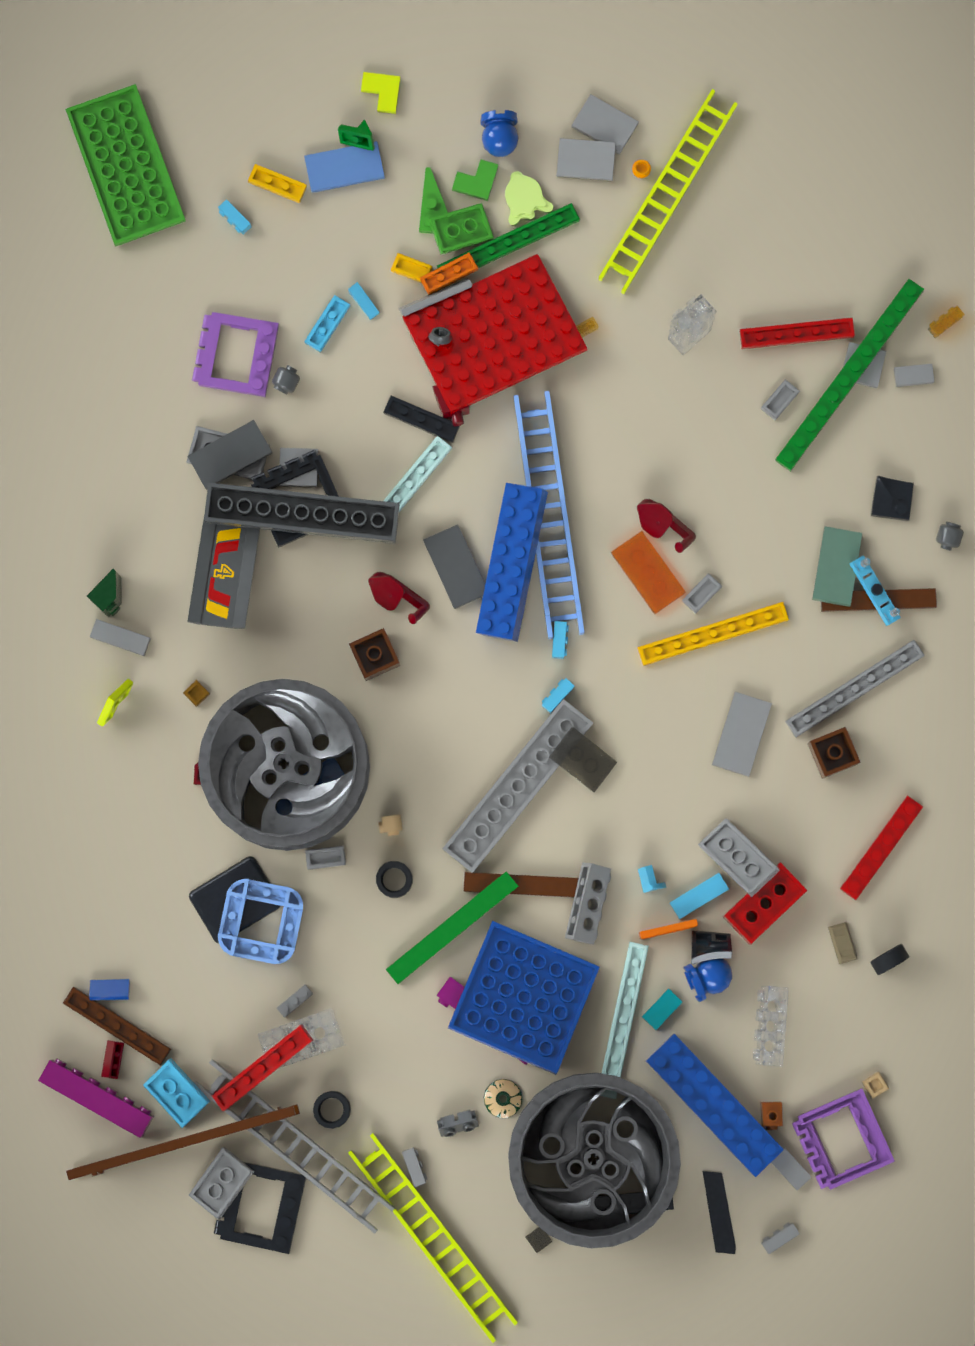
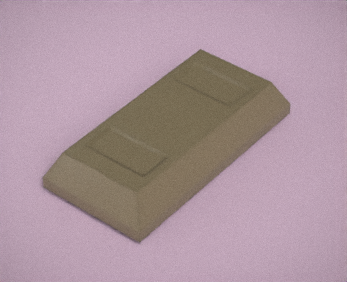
M847 922L828 927L839 964L857 960V954Z

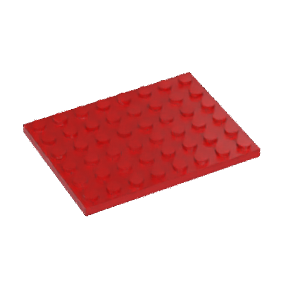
M538 254L473 283L469 289L407 316H402L450 414L587 351L584 340ZM444 327L450 331L452 341L438 347L430 341L429 334L433 328Z

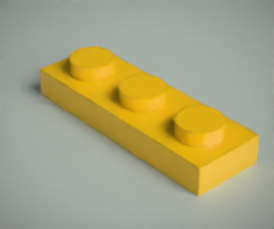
M257 164L254 165L248 179L250 184L297 203L301 202L307 188V184Z

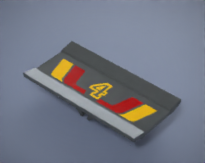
M203 519L188 623L245 629L260 529L207 524Z

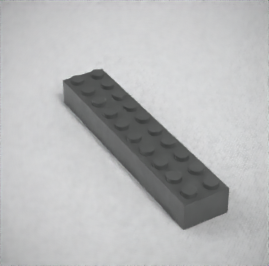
M208 483L204 522L207 524L396 544L400 505L394 502Z

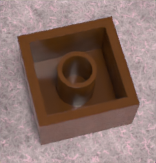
M384 628L349 643L365 681L400 666V662Z
M846 727L807 743L822 779L861 763Z

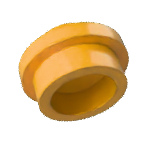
M637 160L633 164L632 172L637 178H646L651 172V166L646 160Z

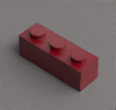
M107 1040L101 1077L118 1079L124 1048L123 1042Z

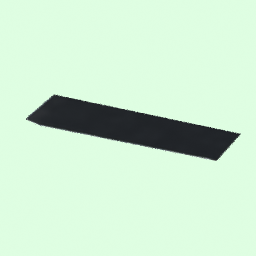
M702 1171L715 1252L735 1254L736 1245L722 1173Z

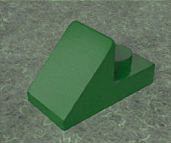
M365 119L358 127L343 124L338 127L340 144L372 151L375 149L373 136Z

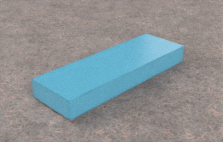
M334 295L304 341L305 344L321 353L351 305Z
M720 873L671 901L670 905L677 917L681 919L726 892L729 888Z

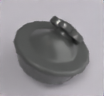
M436 327L429 334V339L439 347L440 345L450 343L452 336L448 329Z

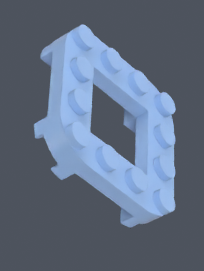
M250 879L236 881L230 886L226 894L218 933L220 947L231 956L271 964L286 962L291 958L296 947L303 912L301 896L290 887ZM246 899L284 906L276 944L238 937Z

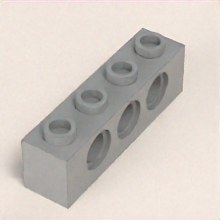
M582 862L565 935L566 939L594 945V941L598 936V924L602 918L603 903L607 897V885L611 880V868ZM595 881L596 887L593 889L592 884ZM589 900H591L590 908L588 907ZM587 919V925L584 927V920Z

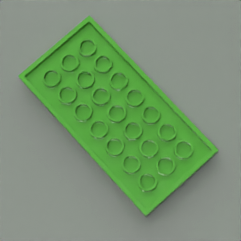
M136 84L65 109L115 247L186 222Z

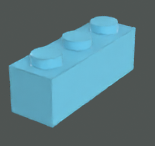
M227 199L218 207L219 214L222 217L225 216L227 222L230 225L233 224L238 233L241 232L244 235L252 227L251 223Z
M555 621L552 658L564 659V656H567V649H565V644L568 643L566 632H568L569 625H566L567 622Z
M567 678L561 679L558 683L559 686L551 690V695L542 700V707L550 714L575 687Z

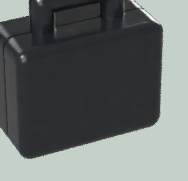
M252 856L244 858L189 893V900L213 940L218 944V933L226 894L230 886L242 879L270 883L257 860ZM246 899L239 933L276 911L280 906Z

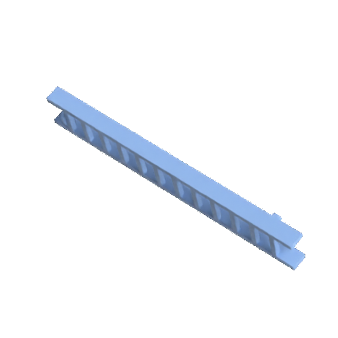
M545 391L546 410L536 409L521 413L518 395H514V405L526 486L531 487V473L556 471L557 483L533 486L544 490L558 489L560 502L547 503L545 509L561 507L563 520L542 523L541 529L564 526L565 539L539 542L538 540L536 550L548 639H553L551 622L577 619L579 635L584 634V626L550 392ZM548 416L549 428L523 431L522 418ZM550 433L552 446L526 450L524 437ZM553 452L555 465L529 468L527 455ZM566 544L567 558L542 561L540 548ZM569 563L571 576L545 580L543 566ZM572 581L573 595L547 598L546 585ZM574 600L575 614L550 617L549 603Z

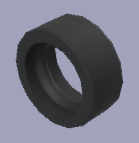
M389 861L379 868L376 874V884L385 896L399 898L411 889L413 876L410 869L404 863ZM398 868L405 874L406 882L400 890L391 891L385 887L383 876L387 870Z
M899 944L873 959L870 963L877 975H881L904 962L910 956L903 944Z
M329 1091L320 1095L313 1107L316 1121L321 1126L330 1129L340 1127L346 1123L351 1111L350 1103L346 1096L336 1091ZM335 1098L342 1103L343 1114L337 1121H327L321 1115V1105L326 1099Z

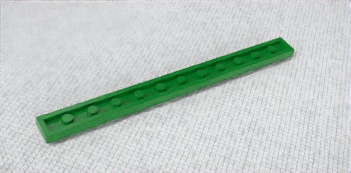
M910 279L907 280L775 459L777 463L790 472L924 292V288Z

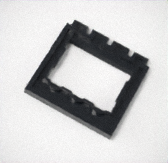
M314 450L302 455L304 459L302 463L299 457L285 462L286 470H283L281 464L267 470L270 477L266 478L264 472L252 477L254 484H251V487L274 489L281 486L280 484L316 469L326 495L339 497L321 455L317 456ZM271 530L278 548L309 535Z
M244 1162L254 1170L253 1175H256V1177L274 1181H285L272 1239H267L261 1235L234 1231L243 1188L222 1216L224 1221L216 1220L214 1234L221 1235L220 1239L290 1254L306 1177L302 1174Z

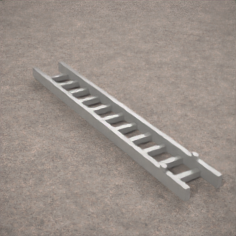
M211 1060L209 1063L222 1073L221 1077L219 1076L211 1085L210 1091L197 1081L194 1084L205 1096L218 1105L212 1095L226 1078L232 1080L235 1077L216 1061ZM250 1091L247 1094L253 1099L240 1116L230 1108L225 1112L236 1121H241L257 1102L267 1110V1113L275 1111V1109L253 1091ZM286 1118L280 1120L283 1124L270 1141L259 1133L263 1125L247 1129L374 1234L378 1229L365 1218L378 1201L390 1211L395 1209L392 1204ZM286 1127H288L298 1137L284 1153L274 1143ZM303 1139L313 1148L299 1165L289 1155ZM318 1151L329 1161L314 1178L304 1167ZM334 1164L344 1174L333 1188L329 1190L319 1181L331 1165ZM349 1176L359 1186L345 1203L335 1195V1192ZM365 1189L374 1199L362 1215H360L350 1205L359 1193Z

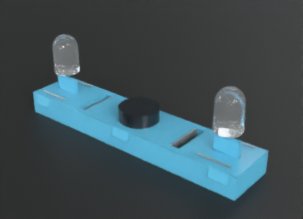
M863 555L851 562L850 566L883 622L888 626L901 618L899 615L900 609L894 607L870 567V559L865 558ZM870 574V576L863 579L865 575ZM885 603L888 604V605L884 606L883 608L880 607L881 605H883V604H885Z

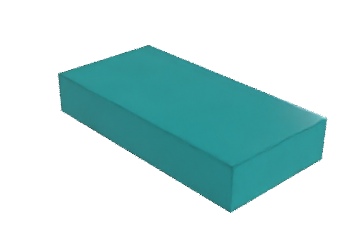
M668 988L642 1018L657 1030L679 1007L682 1001Z

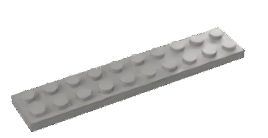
M563 699L442 849L473 873L593 725V722Z

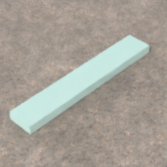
M437 436L384 501L399 503L400 512L452 450V447Z

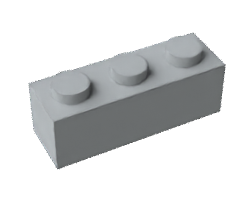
M304 985L278 1006L277 1009L285 1018L311 997L313 993Z
M413 1147L403 1151L402 1154L414 1187L425 1184L428 1179L426 1173L422 1172L423 1165L421 1161H418L417 1157L419 1154L417 1149L414 1150Z
M786 1223L783 1229H777L771 1237L767 1236L763 1239L761 1244L768 1254L800 1234L793 1223Z

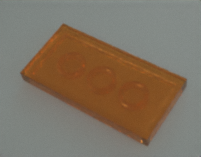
M643 531L611 552V555L654 615L686 593Z

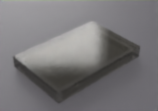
M574 727L570 728L549 756L551 760L594 793L617 763L616 760Z

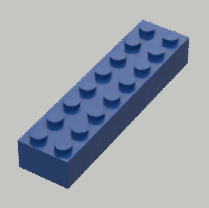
M506 483L476 628L477 634L518 642L548 492L544 489Z
M672 1034L645 1060L754 1177H757L784 1150L675 1034Z

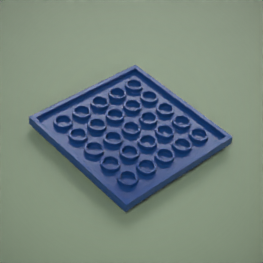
M492 921L448 1029L556 1075L600 967Z

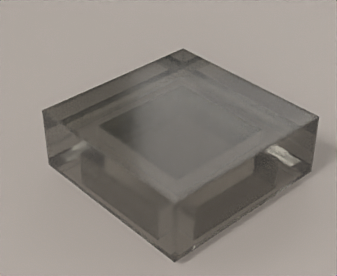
M537 1227L525 1236L536 1253L553 1242L549 1235L540 1227Z

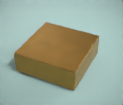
M197 680L183 692L196 707L210 695Z

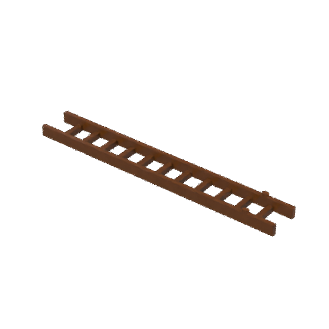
M298 1104L286 1108L277 1107L278 1110L73 1168L66 1171L68 1180L92 1174V1177L97 1176L110 1168L300 1114Z

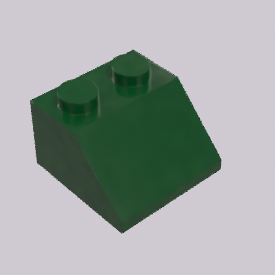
M114 569L87 595L90 601L108 618L111 615L117 614L120 610L119 606L122 604L121 576Z

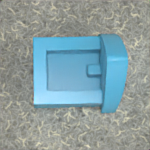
M652 865L638 869L644 893L667 888L665 882L656 883Z

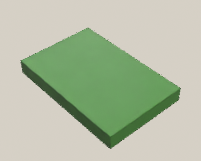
M482 203L429 218L440 255L494 239Z

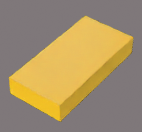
M397 253L391 272L421 283L420 277L430 273L433 266Z

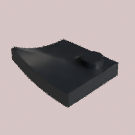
M877 476L871 516L909 521L914 483Z
M692 931L691 964L711 959H731V934Z

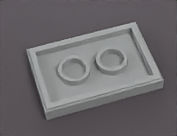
M590 94L574 120L572 128L595 141L616 142L615 152L620 155L639 121Z
M560 138L556 176L613 181L616 142Z
M223 1147L192 1189L189 1196L214 1217L221 1219L252 1176L254 1170Z

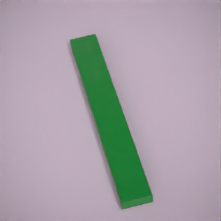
M570 203L437 265V269L469 252L477 267L480 268L580 221V218L573 204Z
M507 871L391 964L386 971L397 984L402 982L518 887L516 882Z

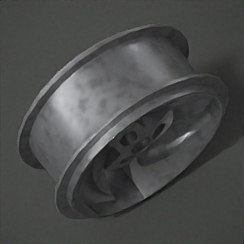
M276 679L256 683L240 690L223 703L209 721L201 741L198 761L201 787L209 806L222 823L251 843L267 849L284 851L310 848L329 840L342 830L361 806L368 788L370 772L367 744L356 719L345 705L323 688L305 681ZM262 705L272 710L288 727H276L260 734L251 721L243 715L252 708ZM247 735L252 736L255 739V747L248 752L242 751L239 747L241 738ZM318 735H325L329 738V745L325 750L319 751L313 746V741ZM277 741L285 743V749L281 752L274 749ZM352 752V771L337 780L317 785L321 776L322 760L338 758ZM282 760H286L289 763L286 769L279 765L280 762L283 763ZM302 764L309 767V772L306 775H300L298 772V768ZM270 773L276 775L277 779L274 784H268L265 780L266 776ZM250 781L259 793L269 799L262 814L261 829L249 825L245 822L244 800ZM283 799L290 800L293 805L292 812L285 816L278 814L276 810L277 803Z
M601 1073L574 1074L551 1083L537 1093L522 1110L512 1131L508 1153L510 1180L517 1200L529 1218L548 1235L569 1245L591 1249L617 1246L637 1238L651 1228L666 1211L678 1185L681 1166L679 1141L671 1120L658 1101L641 1087L618 1076ZM605 1090H612L626 1096L615 1108L609 1124L597 1120L581 1122L592 1102ZM623 1120L630 1121L634 1127L633 1134L627 1138H623L617 1133V1125ZM592 1133H596L600 1137V1141L596 1145L589 1143L588 1138ZM548 1137H555L560 1142V1149L555 1154H548L543 1149V1143ZM592 1153L599 1157L596 1160V1164H592L591 1161L588 1162V1158L591 1157L590 1154ZM523 1161L536 1164L556 1163L558 1174L568 1188L543 1187L527 1182ZM573 1163L581 1165L582 1170L579 1174H573L570 1171V1166ZM608 1164H613L616 1167V1172L612 1176L607 1175L604 1171L605 1166ZM630 1167H632L642 1185L646 1206L642 1211L629 1219L626 1205L616 1192L625 1182L630 1172ZM602 1193L611 1197V1205L604 1211L598 1210L594 1204L596 1196Z

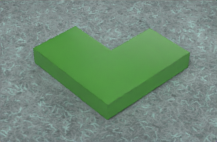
M481 159L476 176L457 171L452 191L488 201L498 170V164Z

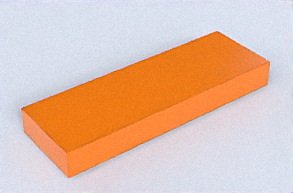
M469 252L420 277V281L429 296L478 271V267Z
M697 919L641 931L639 936L643 940L695 928L698 926Z

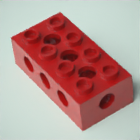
M781 862L776 865L780 871L753 897L747 893L722 916L749 945L808 891ZM776 885H780L783 888L782 895L775 893L774 888ZM762 898L769 901L768 909L761 907L760 901ZM747 912L755 914L754 922H749L746 919Z

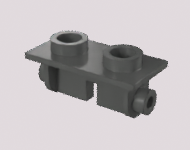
M475 1110L457 1113L459 1120L456 1121L453 1114L437 1120L441 1137H451L457 1132H469L474 1130L475 1127H479Z

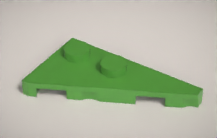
M426 167L419 232L433 234L429 218L448 212L432 170Z

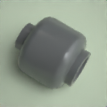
M289 365L286 368L279 367L272 379V383L275 385L274 388L286 395L288 392L293 393L300 381L299 375L296 374L297 370Z
M947 521L946 524L940 525L936 541L941 544L940 548L951 551L952 547L958 548L964 534V531L960 529L961 525Z

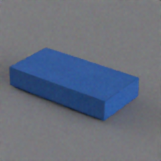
M90 980L89 999L129 1000L130 980Z

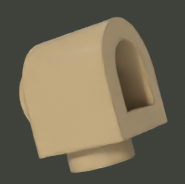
M401 815L382 817V822H378L380 833H388V836L400 835L399 831L403 830Z

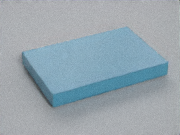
M172 1058L143 1084L181 1128L185 1127L210 1102Z

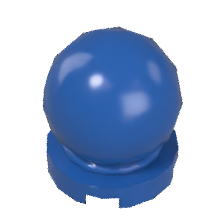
M496 110L483 113L480 123L485 128L482 132L484 149L495 157L508 156L516 149L519 139L517 130L514 127L518 123L517 113L510 110H505V114H496Z
M724 958L702 961L696 967H693L692 964L683 967L686 971L684 974L691 990L694 988L696 990L697 996L695 998L698 1002L706 1000L707 993H722L729 987L732 980L731 966Z

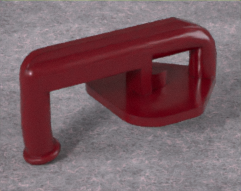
M644 499L637 505L641 527L653 538H661L669 527L672 528L683 538L681 542L675 544V550L678 553H682L695 541V533L677 519L663 504L652 499Z
M376 572L368 579L375 601L386 610H395L402 598L418 609L415 613L408 615V620L411 624H416L430 609V604L392 575Z

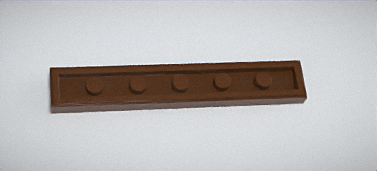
M936 588L885 590L895 609L937 607ZM853 591L850 607L821 602V612L876 610L866 591ZM885 603V604L881 605L880 607L883 608L884 606H886V605H888V604Z
M465 872L464 892L480 893L502 874ZM509 874L518 885L510 894L574 898L579 878Z
M75 987L71 989L63 1002L64 1005L160 1066L172 1050L96 1000H90L88 995Z

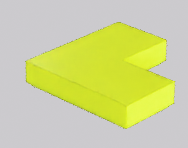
M363 72L361 92L379 94L377 112L396 114L400 76Z
M127 679L108 697L97 724L104 726L113 718L118 705L129 695L133 681Z

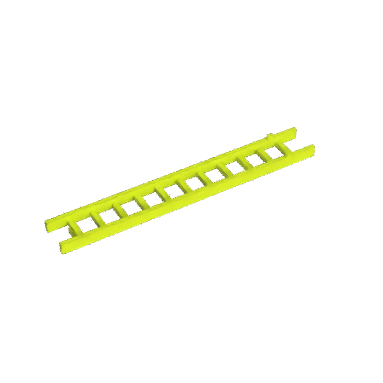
M713 89L599 276L598 280L602 281L610 267L623 276H628L629 278L621 290L623 294L627 291L737 108L738 103L734 102L728 114L725 115L709 106L708 104L715 94ZM705 110L723 120L717 131L699 121ZM695 126L714 136L708 146L690 137ZM686 141L704 151L699 162L680 152ZM676 157L695 167L689 178L670 168ZM667 173L686 183L680 194L661 183ZM658 188L676 198L671 209L652 199ZM648 204L667 214L661 225L642 215ZM638 220L657 229L652 240L633 231ZM629 235L648 245L642 256L623 246ZM620 251L639 261L633 272L614 262Z
M372 1133L370 1137L380 1150L371 1153L365 1158L366 1161L363 1163L360 1162L352 1150L348 1154L380 1196L390 1204L392 1202L389 1199L406 1185L415 1194V1198L401 1209L397 1210L395 1208L393 1213L492 1343H494L496 1339L486 1325L502 1312H505L514 1325L518 1323L381 1142ZM381 1154H384L392 1165L373 1179L365 1167ZM395 1169L404 1181L385 1195L377 1183ZM420 1201L428 1212L409 1226L401 1214ZM432 1217L440 1228L421 1242L413 1230ZM444 1232L451 1244L433 1257L425 1246ZM456 1248L464 1260L448 1273H445L437 1261ZM468 1264L476 1276L460 1289H457L450 1280V1277ZM480 1280L488 1292L472 1305H469L462 1293ZM492 1296L500 1308L482 1321L474 1309Z

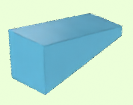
M358 282L348 289L349 294L370 320L380 313Z

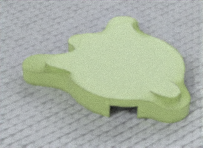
M519 171L511 174L510 181L505 190V200L510 208L508 218L510 225H517L521 219L533 220L535 218V210L547 214L553 211L552 203L543 197L542 189L536 180L523 175Z

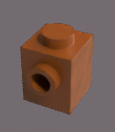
M760 1102L761 1126H766V1130H778V1126H783L782 1102Z

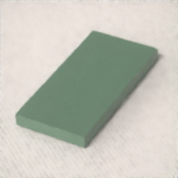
M824 527L812 600L850 607L856 575L850 563L859 557L862 533Z

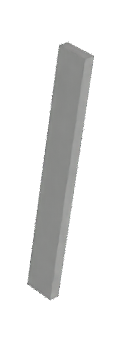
M913 640L785 722L796 738L925 655L916 641Z

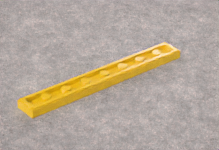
M780 602L637 647L642 664L645 666L788 621L789 618L784 603Z

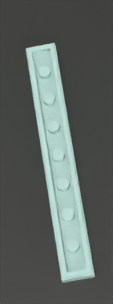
M629 942L601 1074L621 1078L649 947L647 945ZM605 1090L600 1096L616 1099L617 1092Z

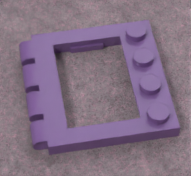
M212 312L211 315H204L202 328L208 330V332L201 331L198 346L205 348V350L198 349L195 361L196 365L202 367H194L192 381L198 382V385L201 387L266 397L279 323ZM221 325L248 331L250 329L258 331L248 383L211 377Z
M862 1088L797 1116L799 1120L792 1123L797 1136L804 1133L806 1137L799 1139L805 1154L814 1153V1155L807 1158L813 1172L822 1171L821 1174L815 1176L821 1189L829 1187L831 1190L895 1162ZM848 1106L872 1160L858 1164L836 1175L812 1121L827 1117L840 1111L839 1109Z

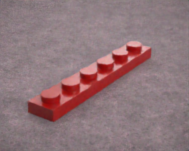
M853 317L746 328L739 331L741 349L854 338L855 336Z
M908 795L843 883L840 888L841 891L852 899L857 900L922 810V805Z
M303 1025L298 1026L213 1094V1099L223 1112L314 1041Z

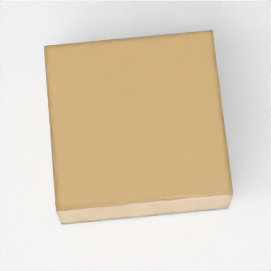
M879 1072L862 1081L872 1099L889 1089Z

